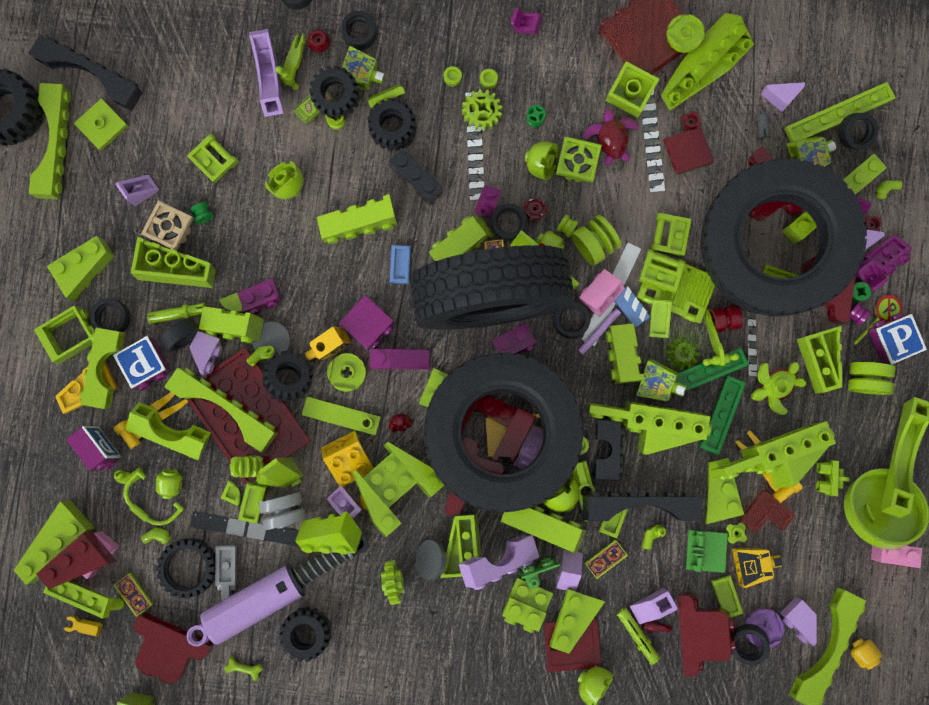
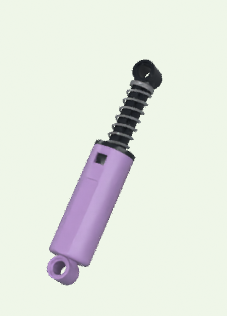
M361 535L364 546L357 550L356 553H347L345 555L334 552L329 554L321 553L319 558L314 557L312 562L307 561V564L305 566L300 565L301 568L295 570L290 563L286 564L202 612L200 615L201 624L189 629L187 641L192 646L203 645L209 640L216 645L223 643L306 595L303 584L307 586L310 580L314 582L317 576L321 578L324 572L328 574L331 568L335 570L336 565L342 566L343 561L349 562L350 559H354V556L364 553L368 548V539ZM196 630L203 632L202 640L195 638Z

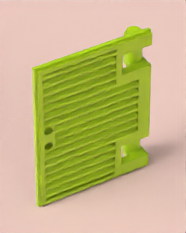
M657 251L654 252V253H657V254L666 256V255L661 254V253H659V252H657ZM651 261V264L676 271L674 267ZM685 263L675 293L642 283L637 298L652 305V298L672 299L671 312L693 323H701L715 285L707 272ZM648 288L656 291L654 297L646 295ZM690 306L698 309L696 315L688 312Z

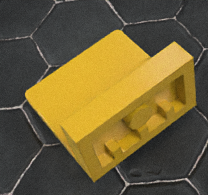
M356 431L321 447L323 460L339 487L355 481L352 474L354 470L363 477L374 469L361 446Z

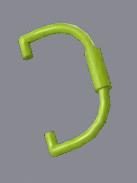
M136 470L125 484L123 492L125 502L130 507V510L141 520L152 525L163 526L170 524L184 510L178 502L173 504L178 510L164 521H156L149 518L150 516L131 502L128 494L130 485L138 476L143 480L147 477L140 470Z

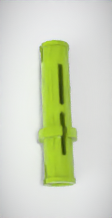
M205 303L190 306L184 304L178 308L148 312L147 315L151 317L147 318L150 324L191 318L202 315L203 306H207Z
M626 607L619 610L616 615L636 642L637 649L642 651L650 665L658 662L661 657L651 645V640L646 638Z

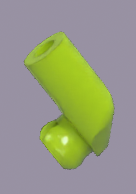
M886 180L881 182L876 189V197L878 199H885L890 190H901L902 181Z
M270 345L259 347L247 359L248 364L255 366L259 360L273 357L275 354L274 347Z
M141 467L136 469L140 470L143 474H145L144 470ZM117 470L114 473V479L119 483L126 484L135 471L130 473ZM138 476V477L132 482V484L135 483L137 480H139L140 477Z
M654 525L647 529L644 534L642 548L652 550L653 540L660 536H665L666 529L661 525Z

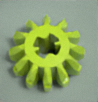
M235 456L231 459L230 464L231 475L241 478L257 477L259 470L264 467L261 456Z

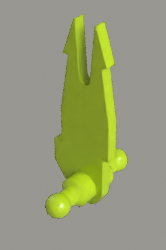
M304 33L301 36L300 42L299 34L294 38L283 68L281 66L276 67V72L279 73L282 83L291 86L295 91L299 89V85L295 83L294 77L302 59L305 44Z
M707 309L704 314V320L716 356H713L711 359H704L703 364L705 366L711 364L719 365L720 367L725 366L726 363L732 360H738L739 355L737 353L732 355L724 354L712 317Z

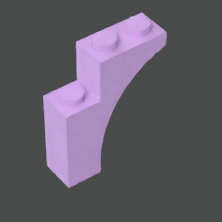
M264 29L249 32L258 75L260 103L264 116L283 114V89L279 75L276 72L278 62L269 31Z

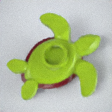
M762 363L758 370V380L761 383V387L752 392L751 399L761 401L767 397L773 412L780 415L786 414L788 411L783 407L780 400L787 398L793 392L795 386L804 387L806 385L803 379L797 378L798 363H792L789 369H775L770 373L768 371V363Z

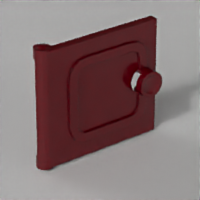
M594 617L570 653L549 647L557 621L544 623L548 673L601 667L597 617Z

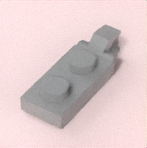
M237 545L216 546L215 586H217V590H221V601L232 596V590H236Z

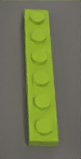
M885 82L793 123L784 130L790 142L807 139L841 124L842 120L852 113L869 112L893 101L896 97L888 82Z

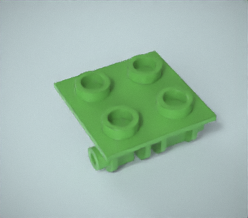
M688 530L686 569L696 572L725 573L728 533Z
M547 556L541 558L539 563L521 566L518 572L522 579L525 578L530 588L536 589L539 586L538 573L560 566L554 557Z

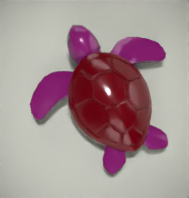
M607 108L603 114L605 124H592L584 132L585 140L598 134V144L602 145L601 150L607 155L604 160L606 166L610 165L613 159L620 158L624 162L630 160L629 154L625 152L628 145L626 129H638V124L632 119L622 118L619 121H615L614 112Z

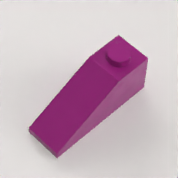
M370 349V369L430 370L429 350Z

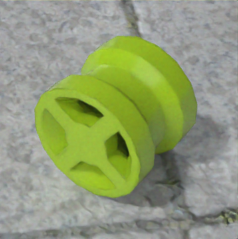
M325 115L327 123L332 129L338 130L344 127L346 118L340 116V119L335 117L332 119Z
M566 214L556 230L565 233L566 237L569 238L579 222L570 219V216Z

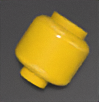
M860 638L852 643L853 648L850 654L861 668L870 670L882 662L880 660L882 653L872 640L867 639L864 641Z

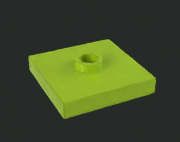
M102 98L74 122L79 130L100 151L128 127Z

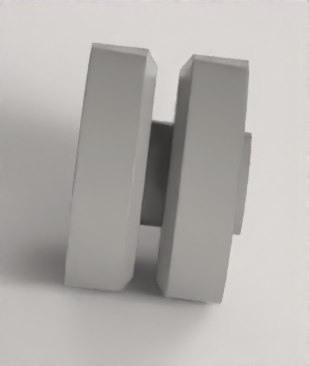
M301 492L258 503L260 513L267 514L273 512L274 514L262 520L264 530L284 528L307 519L305 509L292 510L293 506L303 502Z

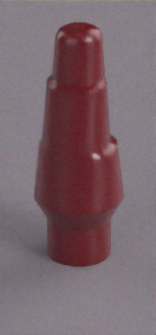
M654 621L642 623V629L649 632L672 631V627Z

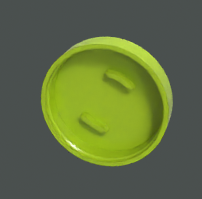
M889 469L870 470L854 480L846 491L844 511L850 526L860 538L878 548L894 550L913 543L924 534L929 523V507L924 494L913 482L915 495L911 514L899 518L882 512L880 509Z

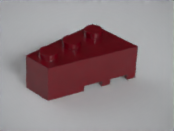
M93 531L82 533L38 571L36 575L48 589H51L112 564L117 560Z

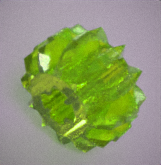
M682 337L681 341L676 338L674 343L668 344L672 350L666 351V354L671 355L667 360H674L673 367L679 364V369L683 370L685 366L689 369L692 367L691 363H697L694 357L700 356V353L694 352L698 345L692 347V339L687 342L686 337ZM685 350L686 354L684 356H680L679 353Z

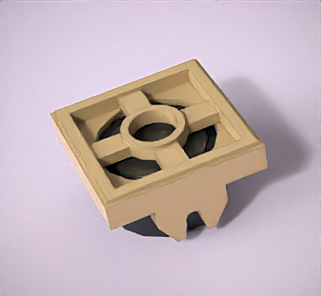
M158 200L141 235L177 251L180 244L187 241L186 236L191 234L190 225L194 217Z

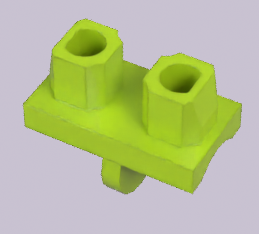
M826 460V462L817 463L816 471L817 473L825 474V481L816 482V491L825 493L828 496H838V488L843 489L844 481H850V477H844V469H839V461Z

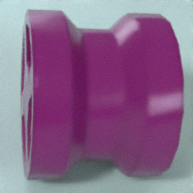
M857 301L851 306L849 319H853L854 323L859 326L867 319L871 311L868 308L861 307V303Z

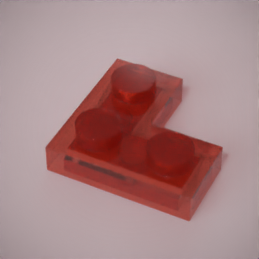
M762 490L739 521L754 533L759 531L767 519L784 531L796 515L765 490Z

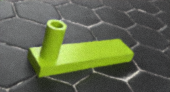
M311 397L306 398L302 412L303 416L375 436L381 417Z
M72 580L51 589L45 586L43 592L102 619L108 618L110 610H120L124 607V600L122 598H112Z

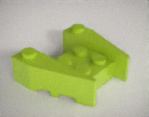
M389 442L384 447L390 455L362 478L356 470L352 473L370 519L384 537H387L402 524L389 507L415 484L419 486L428 498L432 497L444 486L433 468Z

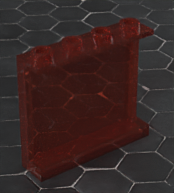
M632 0L625 9L622 7L610 19L605 18L599 24L600 27L597 34L601 35L603 33L624 63L627 61L653 75L683 54V52L673 49L666 37L670 22L683 13L673 0Z

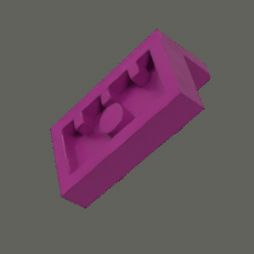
M893 234L867 254L864 260L867 258L873 259L879 274L890 276L900 264L904 265L909 261L912 247Z
M273 279L237 292L243 307V313L247 312L255 315L260 312V309L275 307L278 305L277 302L282 301Z
M526 323L492 340L498 353L517 354L521 351L527 353L535 349L534 345L537 343Z

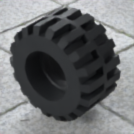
M334 65V69H332L331 66H326L327 70L325 71L321 68L319 70L320 74L317 75L315 73L313 76L315 80L310 82L312 88L309 89V93L311 94L312 102L328 118L335 117L340 119V116L348 117L347 113L350 112L352 114L354 112L353 108L358 107L357 101L360 100V89L355 78L343 67L340 69L339 66ZM331 85H344L345 93L341 99L334 102L325 99L326 91Z
M388 98L387 102L384 99L381 100L380 105L376 103L374 105L375 110L371 109L369 112L370 116H368V128L374 142L377 145L380 144L382 149L387 147L388 151H392V148H396V151H398L401 146L403 148L407 147V142L411 143L413 141L412 136L415 137L416 134L415 116L411 107L408 108L405 102L401 104L400 99L393 101L392 98ZM395 117L403 122L402 127L396 132H386L381 128L383 122L388 118Z
M281 351V355H278V353L274 354L273 358H270L265 365L262 378L263 387H265L267 394H271L270 397L273 400L277 398V402L280 403L282 400H285L286 403H290L291 400L297 402L299 398L302 399L308 393L313 380V371H311V364H307L308 359L306 357L302 359V354L300 353L294 355V351H290L289 354H286V351ZM290 369L298 375L299 381L294 385H284L278 381L276 374L280 370Z
M305 607L304 609H297L285 619L280 627L279 639H281V642L279 644L280 647L284 646L285 650L283 652L285 655L287 653L290 654V659L297 658V662H302V660L309 662L311 659L318 658L327 648L332 636L330 634L332 628L328 624L330 622L329 619L324 618L325 614L323 612L319 613L316 608L311 610L310 607ZM299 624H308L315 630L316 641L313 644H303L297 639L295 629Z

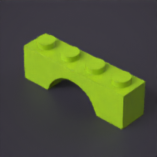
M95 328V331H93L91 335L92 349L87 356L89 365L84 373L85 385L80 393L81 405L101 409L111 408L114 389L105 382L102 369L104 362L110 355L122 350L125 332Z
M140 402L131 410L125 429L196 460H199L206 450L211 432L195 425L182 431L171 429L160 420L157 409Z

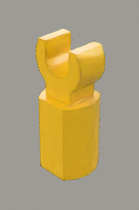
M72 615L67 617V620L73 622V627L66 626L64 630L67 632L77 630L79 633L99 636L103 624L86 619L80 620L77 616Z

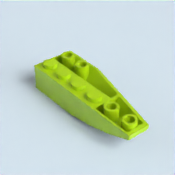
M725 13L704 34V40L700 46L686 55L661 95L669 110L674 109L727 73L754 45L741 16Z

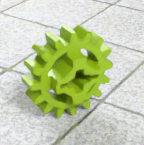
M479 89L478 94L472 91L471 97L466 96V102L462 103L464 108L462 109V115H465L464 122L469 121V127L475 125L476 131L479 127H482V130L485 131L486 126L492 129V123L497 125L498 119H501L502 106L499 105L500 99L495 100V93L490 96L489 90L482 93V90ZM470 107H471V110L473 111V115H471V113H470V110H469Z
M395 560L385 561V572H381L382 591H384L385 596H388L391 605L400 604L401 593L405 592L403 574L401 569H398Z

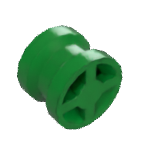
M533 105L528 109L526 121L529 126L538 128L544 123L546 116L544 108L540 105Z
M207 202L195 204L190 208L191 214L195 216L194 221L196 224H204L213 219L214 216L212 212H209Z
M864 282L854 284L852 302L867 300L871 295L870 286Z

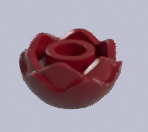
M323 30L312 31L307 38L308 47L316 53L324 52L330 46L329 35Z
M539 197L529 198L524 204L523 211L528 219L538 221L545 216L547 205Z
M403 413L394 415L389 421V429L393 433L396 431L403 432L407 427L411 428L412 419Z

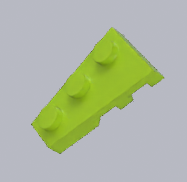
M729 458L708 462L705 524L744 515L735 479L726 478L719 480V477L711 478L709 473L711 469L730 463Z
M566 589L549 647L570 653L605 601Z

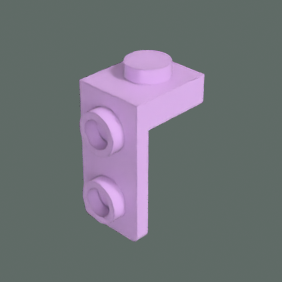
M535 425L532 426L515 459L514 466L522 470L536 458L543 442L542 428Z

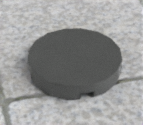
M266 322L263 323L260 341L253 340L252 344L255 351L262 346H273L275 354L281 355V351L288 352L291 336L282 324Z
M426 540L420 545L416 554L417 571L426 580L438 579L437 577L443 574L447 564L446 551H443L442 548L444 546L437 540Z

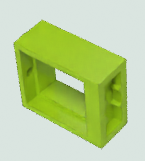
M73 306L34 329L53 363L61 364L92 346L91 335L95 329L89 322V314L84 308ZM78 317L89 338L62 352L51 332Z

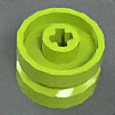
M876 362L850 363L849 374L860 378H853L848 381V391L875 395H893L894 383L881 379L894 378L896 366Z

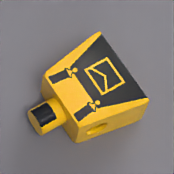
M333 326L309 343L312 349L305 352V355L310 362L317 358L319 360H326L353 343L343 327Z
M732 548L738 584L743 588L773 579V568L782 567L780 555L770 556L769 550L765 548Z

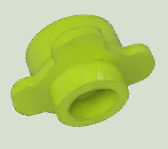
M743 523L727 525L726 530L729 543L734 544L737 541L746 542V526Z

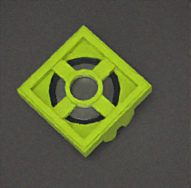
M564 137L556 175L565 176L567 180H575L577 183L582 181L593 183L602 145Z

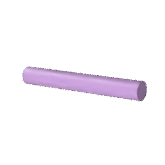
M615 309L577 351L584 355L620 316L621 312Z

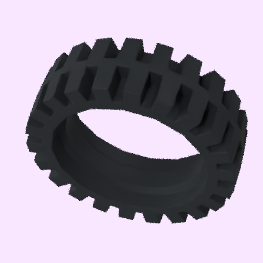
M193 538L178 540L167 546L160 554L161 557L157 561L159 564L156 566V571H158L157 579L161 581L159 582L160 586H164V591L170 592L171 596H178L181 599L195 597L205 592L215 581L216 554H213V549L208 547L207 543ZM182 549L197 551L205 561L206 572L204 578L196 586H179L170 576L169 564L171 558Z

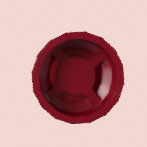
M737 304L726 306L724 309L722 307L709 309L717 333L724 332L727 328L731 330L742 328V312Z

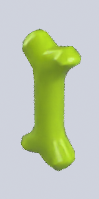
M231 656L229 664L224 667L226 673L239 671L250 674L253 680L256 681L259 679V673L263 670V666L261 664L255 666L241 664L234 659V656Z

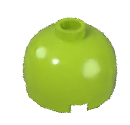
M549 141L534 144L525 155V162H527L529 172L536 178L550 180L557 165L553 164L555 158H559V147L557 144Z
M289 161V164L282 162L275 166L268 174L270 177L269 181H265L266 189L278 199L287 200L296 197L303 188V174L292 161Z
M570 476L560 490L543 502L548 509L554 512H569L575 508L580 496V490L573 476Z
M603 667L590 668L587 673L583 671L577 680L580 683L578 690L582 701L587 705H598L599 699L605 695L615 674Z

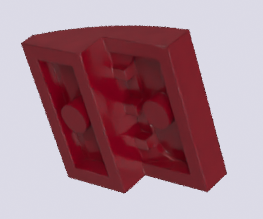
M701 128L686 131L663 140L676 175L690 172L695 168L708 166L714 162Z

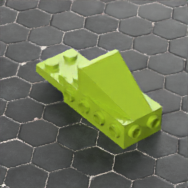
M625 401L624 408L586 402L585 410L589 412L591 417L603 419L604 415L609 416L608 418L613 421L622 422L629 431L639 433L637 450L646 455L699 440H707V436L711 433L710 416L702 413Z
M827 421L806 425L742 449L740 451L743 458L711 469L709 473L711 478L719 477V480L737 477L739 473L744 471L757 472V474L766 472L769 473L775 488L793 487L799 483L828 447L836 444L835 436Z

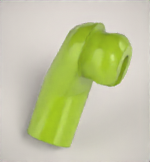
M156 527L141 535V540L144 544L154 539L161 541L162 544H167L170 542L171 536L167 530Z

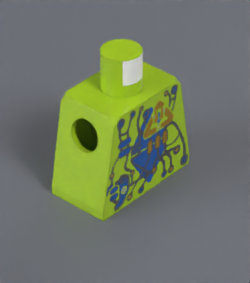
M349 46L342 67L353 75L359 89L370 90L373 81L383 84L385 73L377 71V60Z
M811 137L787 143L790 158L800 159V161L814 162V165L819 164L824 167L830 164L829 153L836 150L834 141L826 142L824 137Z
M648 360L643 374L644 380L640 383L637 396L669 401L672 394L683 397L687 386L677 383L679 373L655 360Z

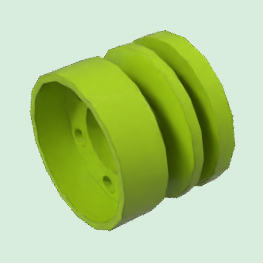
M597 215L593 220L588 221V229L581 226L571 234L578 251L592 266L605 259L604 251L611 255L614 250H618L622 246L615 229L601 215Z

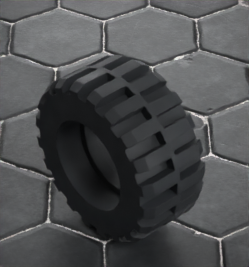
M0 69V97L6 94L14 95V107L11 113L0 120V145L6 146L8 143L12 146L18 144L17 141L21 143L26 141L28 135L32 136L35 133L34 129L36 127L39 128L41 124L39 119L43 118V112L40 110L43 108L38 102L39 93L30 83L11 70Z

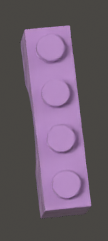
M521 534L506 541L505 554L498 563L493 565L485 557L474 556L459 563L465 586L479 590L486 587V583L490 581L495 582L502 579L504 574L515 573L518 571L517 568L533 564V560L539 558L533 535Z

